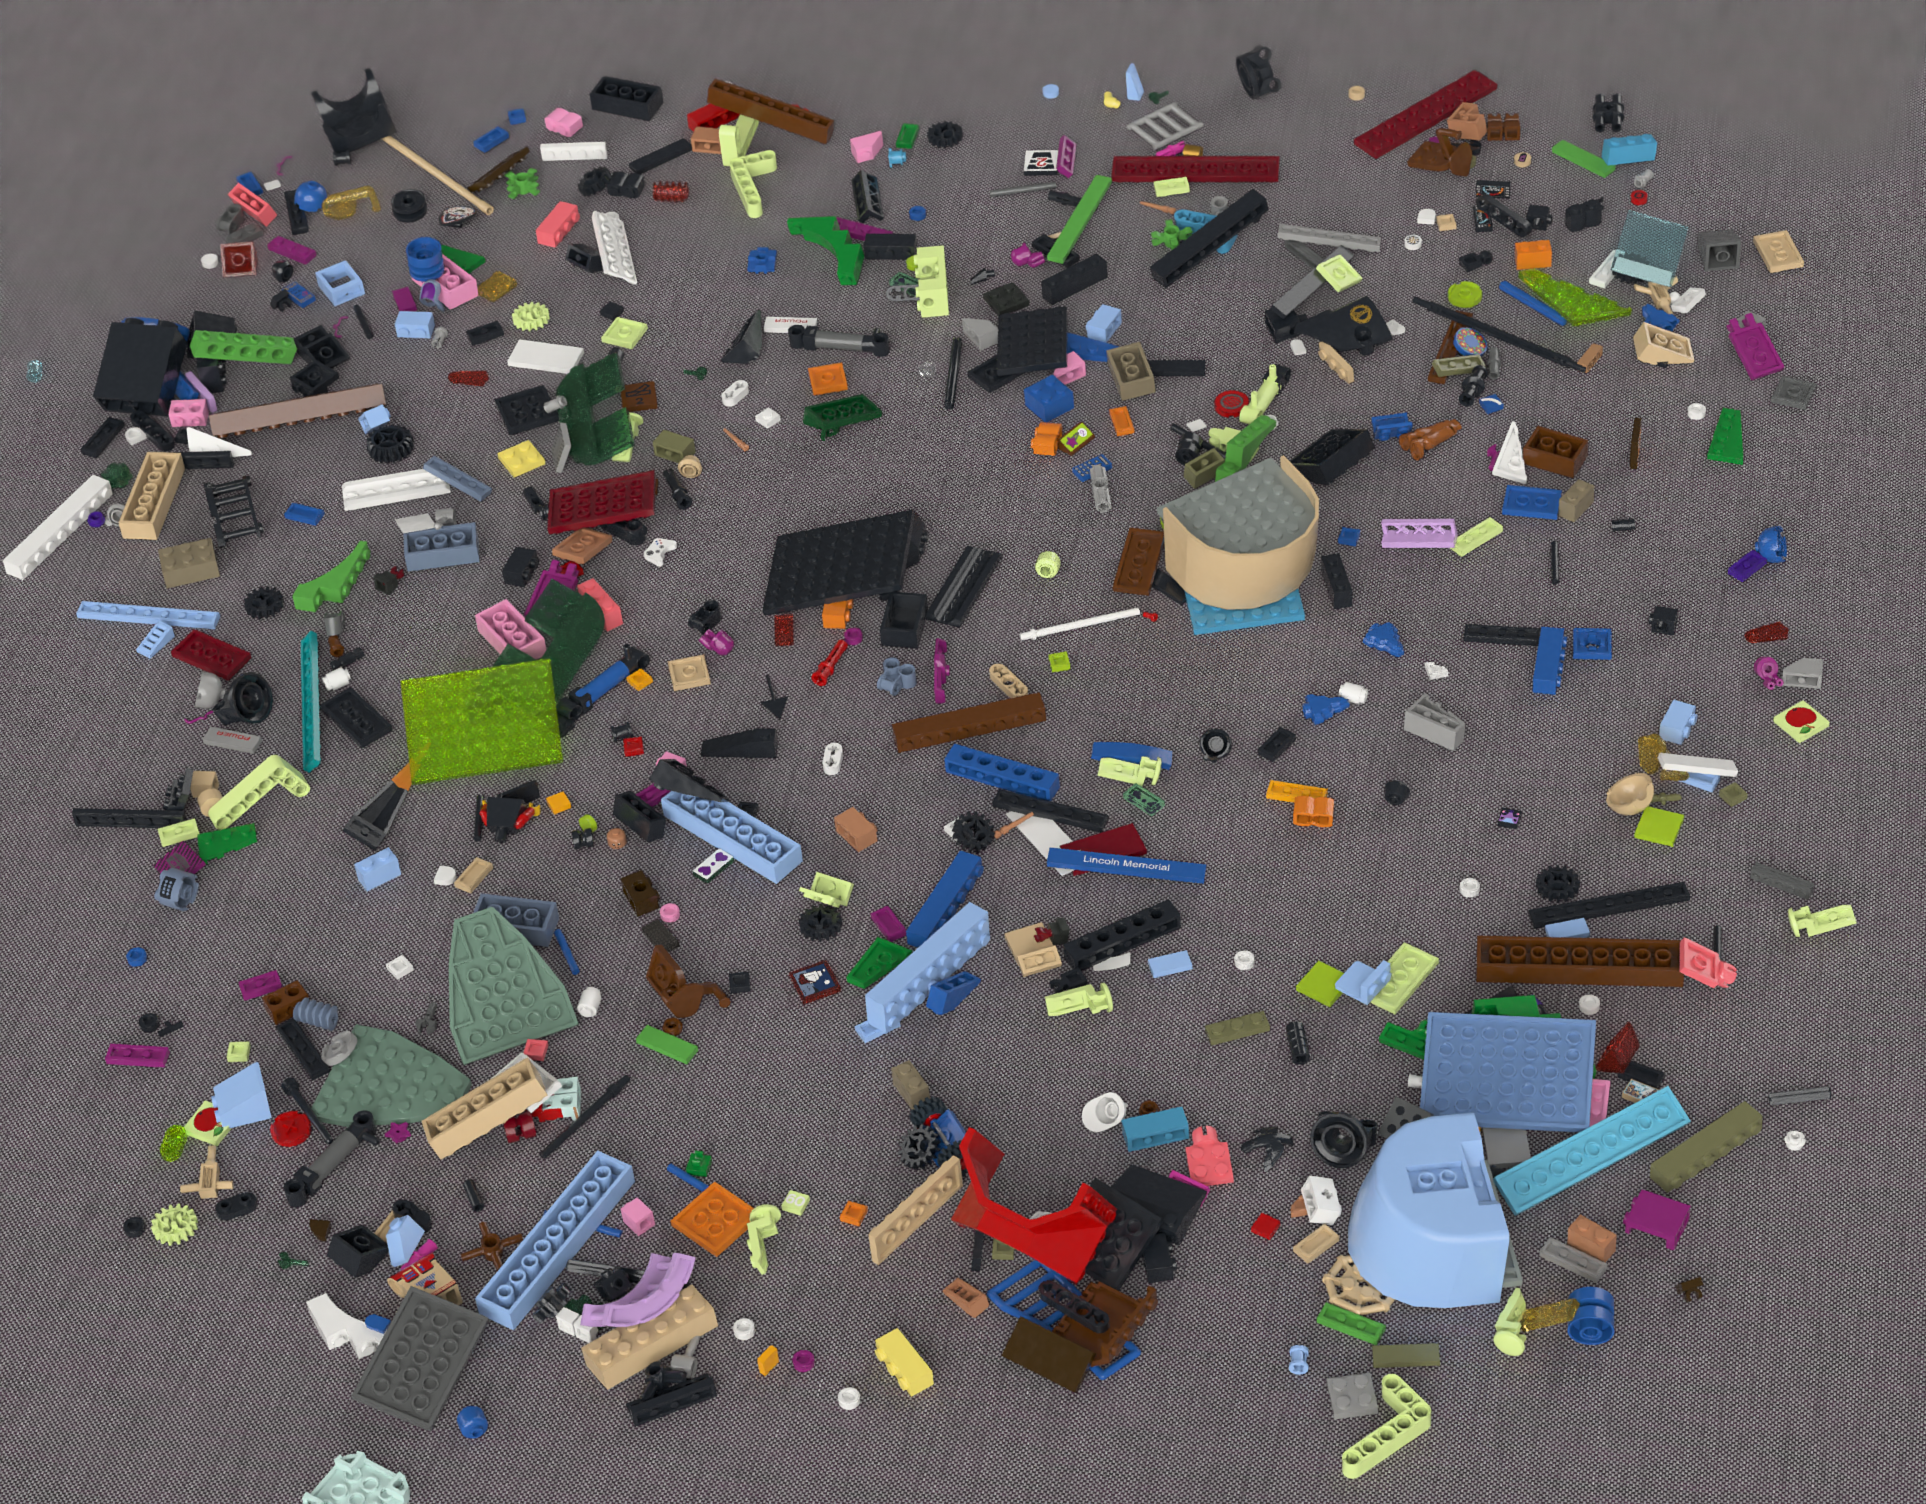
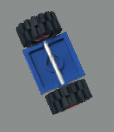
M931 1096L930 1099L926 1097L925 1101L920 1100L919 1105L915 1104L913 1106L914 1109H911L909 1118L913 1125L918 1127L921 1124L929 1126L939 1134L937 1139L941 1140V1143L937 1147L940 1148V1151L935 1152L937 1159H932L937 1166L941 1167L945 1161H948L954 1155L960 1159L962 1177L966 1176L965 1173L968 1171L959 1147L966 1134L963 1126L954 1112L947 1109L939 1097Z

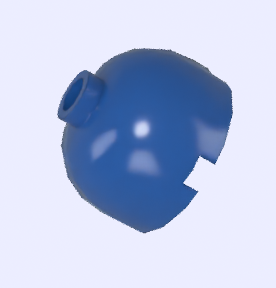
M316 181L303 182L295 191L294 203L295 205L297 203L300 209L308 212H317L319 208L323 210L327 206V191L323 185Z
M1772 526L1764 529L1760 533L1758 541L1755 542L1756 552L1767 558L1769 563H1782L1786 561L1783 559V556L1787 557L1786 538L1781 537L1780 532H1784L1781 526Z

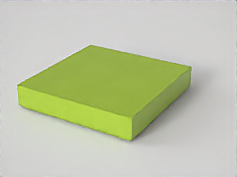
M1647 807L1643 811L1634 838L1673 847L1684 821V815Z
M1318 961L1296 985V991L1331 1007L1343 994L1335 988V983L1344 973Z

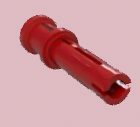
M844 640L837 641L826 660L820 662L818 670L812 674L811 679L815 684L819 686L826 685L827 678L834 673V666L848 648V644Z

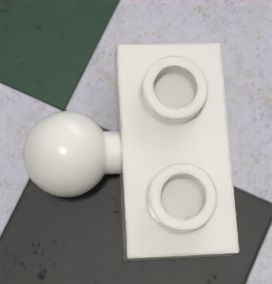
M1690 287L1682 296L1677 292H1671L1669 295L1671 297L1672 311L1680 313L1689 312L1706 295L1705 289Z

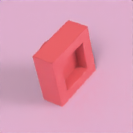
M528 1039L523 1053L532 1060L544 1061L548 1049V1041Z

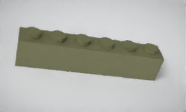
M1746 1101L1742 1102L1650 1165V1178L1667 1193L1674 1188H1679L1683 1182L1695 1177L1699 1171L1705 1167H1710L1714 1161L1726 1156L1730 1150L1736 1146H1741L1751 1136L1757 1135L1762 1129L1763 1116Z

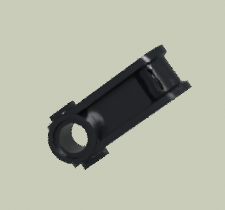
M636 519L600 525L605 531L631 545H640L646 540L647 527Z

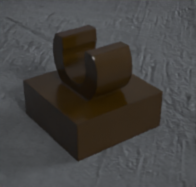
M1700 1276L1676 1285L1675 1289L1678 1295L1684 1293V1300L1689 1303L1692 1301L1690 1297L1691 1292L1695 1293L1697 1299L1702 1298V1292L1698 1288L1704 1284Z

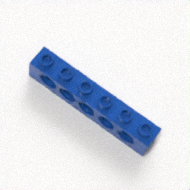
M954 744L944 759L947 773L1018 794L1052 801L1060 788L1058 773L966 746Z

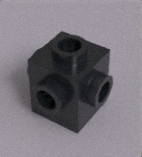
M608 1268L601 1273L602 1278L593 1284L604 1302L624 1297L628 1293L626 1290L632 1286L629 1282L628 1274L620 1268Z

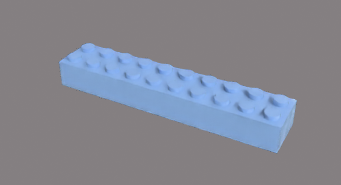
M597 1151L477 1295L475 1300L479 1314L514 1330L563 1271L568 1260L576 1255L634 1184L635 1179L632 1166Z

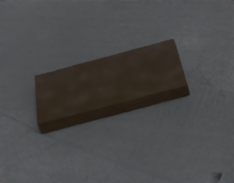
M1020 1316L1001 1356L1077 1394L1096 1353Z

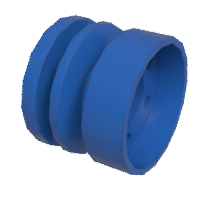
M419 237L408 243L406 246V256L409 274L413 279L426 282L430 279L436 280L444 273L441 244L438 240L431 237Z

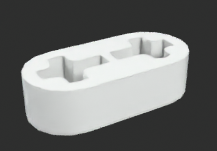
M739 380L728 387L721 395L723 405L728 407L734 406L749 393L748 383L744 380Z
M830 743L825 748L823 770L827 775H835L841 769L843 750L839 743Z

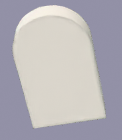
M1295 339L1291 341L1290 346L1295 356L1306 354V349L1301 340Z

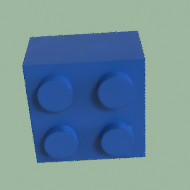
M1050 375L1024 389L1025 406L1044 422H1049L1074 409L1073 391L1054 375Z

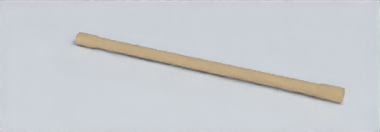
M390 135L382 138L383 141L477 206L482 212L487 215L493 213L494 208L490 204L475 196Z

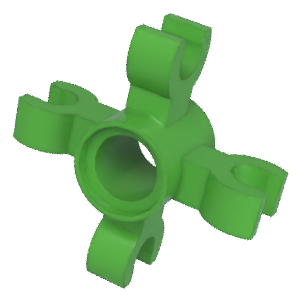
M530 168L527 173L521 172L516 175L511 171L506 173L505 177L509 178L506 181L509 185L507 191L511 192L508 197L515 199L518 194L523 195L529 192L534 196L539 194L540 190L536 189L539 183L535 182L538 180V176L534 175L537 170Z
M1172 219L1165 220L1166 227L1164 232H1151L1152 238H1157L1152 239L1151 242L1153 246L1164 242L1165 246L1173 250L1180 244V240H1186L1192 235L1189 234L1192 233V228L1185 227L1183 230H1179L1178 226L1173 225Z

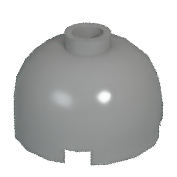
M202 671L195 707L210 709L218 704L219 699H223L225 688H222V681L217 675Z

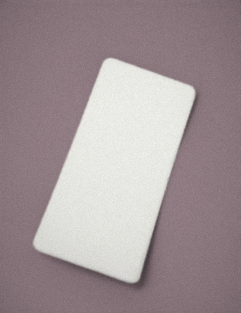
M1130 952L1111 957L1094 965L1093 970L1102 971L1127 966L1130 964Z

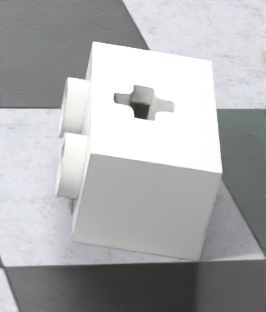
M1309 1176L1301 1188L1309 1221L1333 1225L1342 1211L1333 1179Z

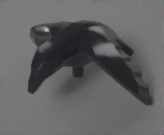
M1278 1126L1263 1127L1253 1130V1133L1261 1134L1254 1139L1243 1142L1241 1150L1248 1154L1256 1148L1265 1147L1267 1155L1264 1159L1263 1167L1267 1172L1284 1151L1282 1144L1293 1147L1294 1140L1288 1134L1278 1133Z

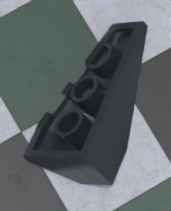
M759 309L747 319L740 329V333L731 342L733 343L731 349L728 348L721 358L723 363L747 364L751 360L755 361L760 356L762 326L761 311Z
M660 759L649 780L654 782V786L660 790L666 789L717 802H728L729 800L727 796L715 787L706 786L703 778L693 775L694 771L676 759Z

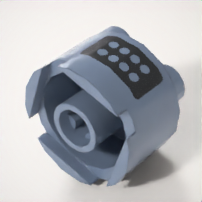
M176 868L163 870L160 874L159 888L154 895L155 900H158L164 906L187 911L189 908H186L189 903L193 904L198 893L199 883L195 882L197 876Z

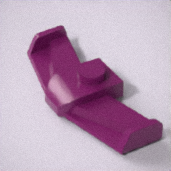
M940 638L936 639L934 655V694L937 704L946 702L942 684H946L947 676H950V665H946L945 655L943 654L947 652L946 640Z

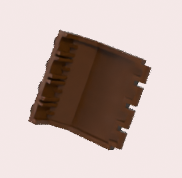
M1090 1282L1082 1292V1296L1080 1295L1079 1297L1108 1314L1110 1321L1109 1329L1104 1333H1095L1067 1315H1064L1058 1322V1325L1052 1329V1332L1096 1353L1091 1367L1108 1364L1114 1357L1120 1354L1126 1341L1132 1339L1134 1331L1138 1326L1143 1325L1149 1312L1155 1310L1158 1304L1157 1291L1155 1288L1148 1286L1145 1298L1139 1297L1136 1300L1101 1282L1098 1284ZM1079 1309L1077 1313L1085 1315L1088 1313V1310Z

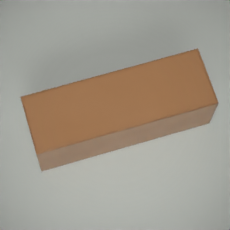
M1593 343L1579 359L1577 364L1586 367V373L1591 370L1603 355V346Z

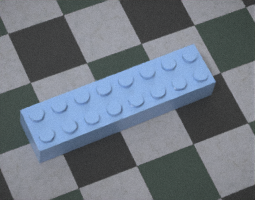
M674 791L669 792L661 799L665 817L716 848L722 849L733 856L734 859L775 884L803 862L800 844L729 802H717Z
M969 902L865 995L868 1024L887 1034L905 1016H908L915 1007L923 1003L925 998L929 996L931 985L949 978L968 959L974 957L978 950L986 946L990 941L988 912Z

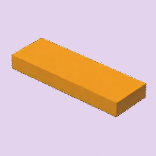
M1270 780L1266 798L1294 803L1295 797L1309 796L1314 799L1327 797L1328 789Z

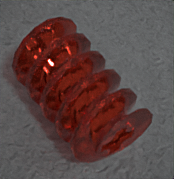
M654 181L653 198L655 201L661 200L665 202L667 199L668 202L672 200L678 202L680 200V202L684 203L689 195L688 182H685L684 186H682L681 181H679L678 186H676L675 181H672L671 186H669L668 181L665 182V185H663L662 181H659V184L656 185Z

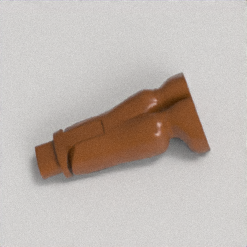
M1455 419L1450 421L1444 420L1432 426L1418 428L1413 432L1400 435L1399 444L1404 451L1410 449L1411 455L1415 460H1420L1424 456V449L1430 450L1448 440L1453 435H1456L1457 431L1462 429V426Z

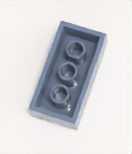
M475 522L442 526L439 530L431 528L404 533V557L407 570L418 571L480 562L479 538Z
M480 894L473 913L493 907L531 945L549 946L559 921L556 902Z

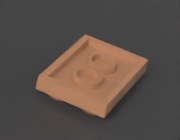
M581 528L554 547L552 555L577 564H585L612 542V535L588 528Z

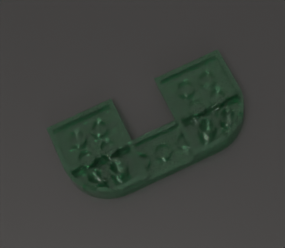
M616 352L596 363H592L588 367H585L583 363L572 367L556 389V396H564L567 400V405L563 409H557L559 423H566L571 443L568 455L577 464L580 462L584 463L585 466L595 465L635 446L630 414L626 407L597 422L594 419L592 406L625 390L620 357Z
M554 579L550 580L525 617V622L554 637V640L540 661L507 644L480 685V688L523 710L536 711V708H550L558 703L572 684L574 677L587 657L591 655L597 646L604 629V614L597 601L586 592L584 595H581Z

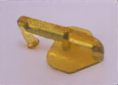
M363 186L332 194L322 202L324 215L336 220L353 216L356 213L357 199L369 196L372 203L371 210L374 212L381 211V207L376 193L371 186Z
M1651 734L1638 739L1640 766L1646 773L1654 774L1660 766L1658 760L1659 753H1671L1667 750L1666 743L1659 734ZM1663 769L1660 773V779L1662 781H1686L1689 779V774L1683 771H1667Z

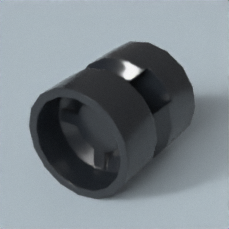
M1194 432L1184 433L1180 438L1175 453L1176 460L1185 466L1186 463L1199 457L1203 445L1202 438Z

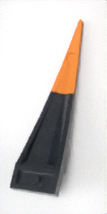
M431 742L376 795L353 814L345 825L343 832L372 850H377L385 839L431 746Z

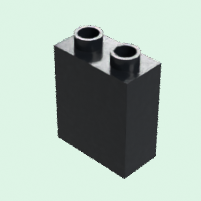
M126 318L125 323L111 322L93 394L94 399L104 411L130 414L135 411H143L147 415L169 417L171 401L174 399L187 346V341L179 332L178 326L173 322L165 320L158 321L157 326L144 325V321L137 318Z

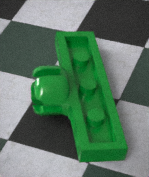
M1428 1020L1420 1021L1414 1031L1387 1022L1379 1036V1042L1424 1060Z

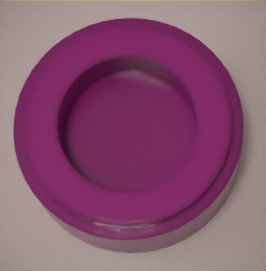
M859 628L847 629L844 632L845 642L849 645L861 643L863 640L862 631Z
M800 1350L792 1358L793 1366L799 1372H808L815 1365L814 1355L808 1350Z

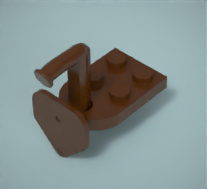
M1438 128L1436 135L1439 143L1424 141L1407 161L1409 167L1431 171L1450 169L1453 175L1467 177L1472 160V150L1467 142H1462L1458 147L1451 145L1449 137L1459 140L1462 131Z
M655 945L645 978L677 1018L694 1015L699 1009L702 996L706 994H714L722 1008H726L731 1004L730 999L727 998L726 994L716 983L686 984L685 975L679 965L663 945Z

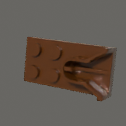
M1129 528L1113 583V592L1149 596L1160 555L1165 547L1164 531Z

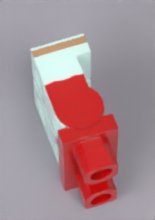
M578 1076L557 1079L562 1087L531 1113L532 1117H538L539 1122L552 1121L564 1117H571L572 1121L576 1120L581 1115V1087Z

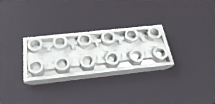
M594 211L592 222L604 274L623 278L633 285L637 284L623 221L618 218H612L603 212Z
M424 469L349 481L342 485L345 511L451 493L449 483Z

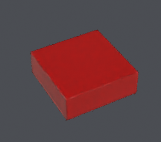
M642 736L623 739L625 757L644 754Z
M1261 1213L1252 1225L1251 1232L1270 1240L1280 1227V1221Z

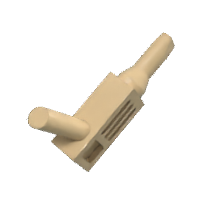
M1677 276L1670 280L1669 286L1654 281L1648 282V288L1634 284L1635 291L1651 296L1656 308H1661L1666 313L1673 314L1670 308L1671 297L1667 290L1678 283Z
M216 1145L208 1146L207 1160L201 1164L199 1183L180 1185L181 1193L199 1191L201 1199L216 1198L218 1196V1189L234 1188L233 1181H219L220 1169L218 1162L215 1161Z

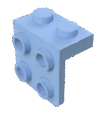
M1383 960L1376 969H1373L1360 961H1356L1335 983V988L1368 1005L1390 981L1392 975L1390 973V963Z

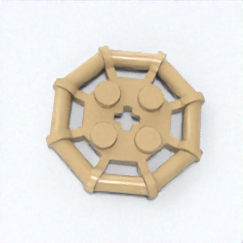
M1338 1256L1337 1261L1322 1278L1330 1298L1329 1303L1358 1315L1382 1311L1388 1312L1395 1299L1391 1297L1381 1299L1383 1294L1361 1277L1356 1265L1354 1264L1352 1267L1349 1265L1354 1263L1351 1256ZM1342 1268L1346 1271L1341 1278L1336 1277ZM1359 1282H1367L1368 1286L1360 1287ZM1335 1285L1341 1286L1343 1292L1338 1294ZM1345 1299L1356 1303L1357 1306L1345 1301ZM1366 1302L1376 1303L1372 1305L1362 1306L1365 1305Z

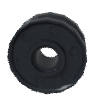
M416 189L402 190L396 193L391 200L394 217L401 222L410 223L418 221L426 215L428 210L424 194Z

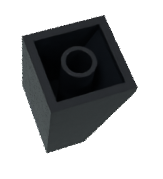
M194 310L189 326L190 336L187 341V358H194L190 344L195 330L236 333L237 325H235V318Z

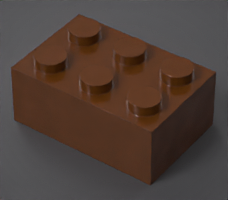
M1541 426L1536 427L1523 447L1525 465L1570 478L1575 477L1588 456L1587 439Z

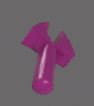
M1497 444L1492 445L1487 450V456L1492 457L1488 467L1490 471H1493L1500 451L1496 452Z

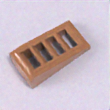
M957 1278L943 1289V1293L973 1318H976L989 1307L986 1295L960 1278Z

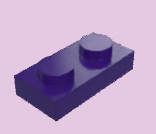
M1751 550L1728 568V574L1744 582L1767 564V558Z

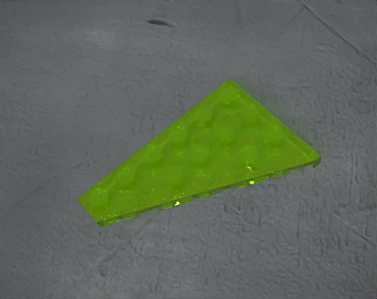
M1539 270L1519 271L1518 278L1573 326L1595 323L1602 320L1607 321L1613 318L1629 316L1632 313V308L1620 307L1618 302L1609 300L1596 293L1593 295L1585 293V289L1564 280L1560 282L1551 279V275L1542 273Z

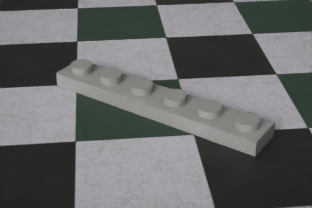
M1280 223L1277 238L1283 240H1296L1302 243L1310 242L1317 245H1332L1334 247L1342 245L1353 250L1361 249L1368 252H1379L1381 237Z

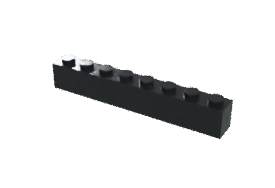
M1254 189L1244 194L1239 200L1231 204L1214 219L1206 223L1189 238L1150 266L1153 279L1164 288L1170 286L1267 212L1269 209L1266 198Z

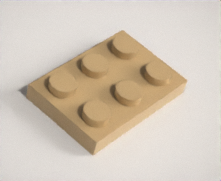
M1787 230L1754 236L1753 242L1770 273L1804 267V261Z

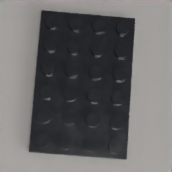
M1067 306L999 315L998 376L1067 367Z

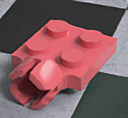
M1685 937L1680 941L1679 972L1712 988H1715L1717 985L1722 988H1728L1727 984L1734 982L1737 969L1733 965L1721 961L1718 953Z
M1202 1126L1196 1128L1192 1132L1193 1145L1185 1147L1190 1178L1206 1186L1234 1183L1227 1142L1218 1141L1217 1132L1212 1126H1206V1135H1203Z

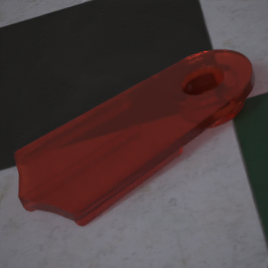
M455 371L448 375V380L454 384L484 386L489 377L486 371Z
M1779 621L1750 629L1745 633L1744 637L1750 643L1788 639L1789 628Z

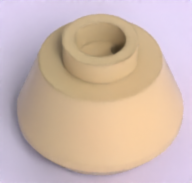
M685 456L678 464V470L684 477L695 478L702 472L700 460L696 456Z

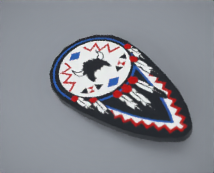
M468 206L448 207L441 212L438 218L439 224L441 226L462 228L464 221L474 217L477 211Z

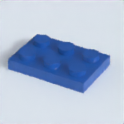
M1507 485L1502 515L1557 520L1562 490Z

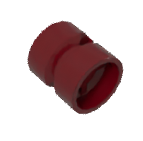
M529 1111L519 1113L518 1117L513 1116L503 1123L508 1144L520 1141L521 1137L529 1139L537 1136L533 1118Z

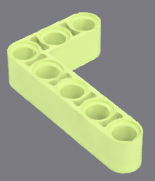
M740 114L735 126H720L719 139L724 166H730L729 162L734 158L746 156L758 127V120Z
M772 150L734 158L729 162L731 178L747 214L751 218H758L763 214L761 198L751 177L770 173L777 169L776 154Z
M272 755L212 806L208 816L216 829H226L278 783L297 797L307 795L310 791V786L302 773L280 756Z
M1388 1374L1383 1377L1382 1398L1399 1415L1343 1453L1342 1472L1347 1478L1354 1479L1361 1476L1421 1435L1431 1426V1407L1396 1374Z

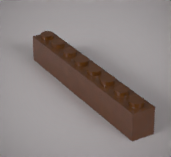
M716 78L708 87L707 103L820 143L827 144L833 135V119Z
M1040 692L894 723L892 724V732L897 751L901 753L1046 721V712Z

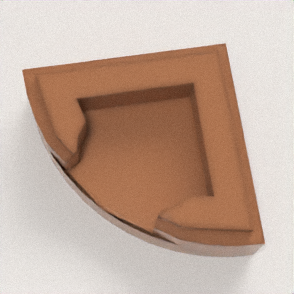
M1300 1195L1291 1205V1218L1308 1215L1303 1195Z

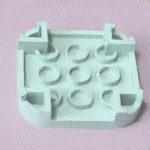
M357 1451L356 1454H349L344 1457L340 1454L334 1459L335 1466L311 1493L305 1492L302 1497L303 1504H408L410 1489L405 1476L400 1471L395 1474L367 1459L364 1452Z

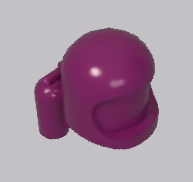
M1025 242L1022 243L1021 247L1013 249L1010 254L1011 260L1016 266L1028 264L1030 267L1035 268L1045 263L1042 252L1031 253Z
M708 629L698 640L708 650H714L721 656L729 654L734 647L733 639L723 630L715 634Z
M1763 656L1755 661L1754 672L1765 680L1763 682L1765 688L1773 690L1775 685L1780 687L1784 684V681L1777 676L1778 664L1772 657Z

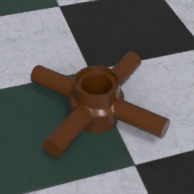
M481 1222L479 1224L483 1235L481 1246L461 1253L462 1261L484 1255L486 1260L493 1261L496 1271H498L503 1265L501 1260L503 1248L522 1242V1234L519 1233L500 1240L497 1234L490 1232L487 1222Z

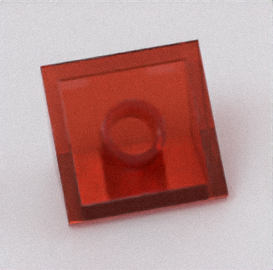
M253 241L220 244L223 278L257 275L258 257Z
M1629 1021L1608 1044L1595 1066L1597 1071L1624 1073L1640 1046L1633 1026Z

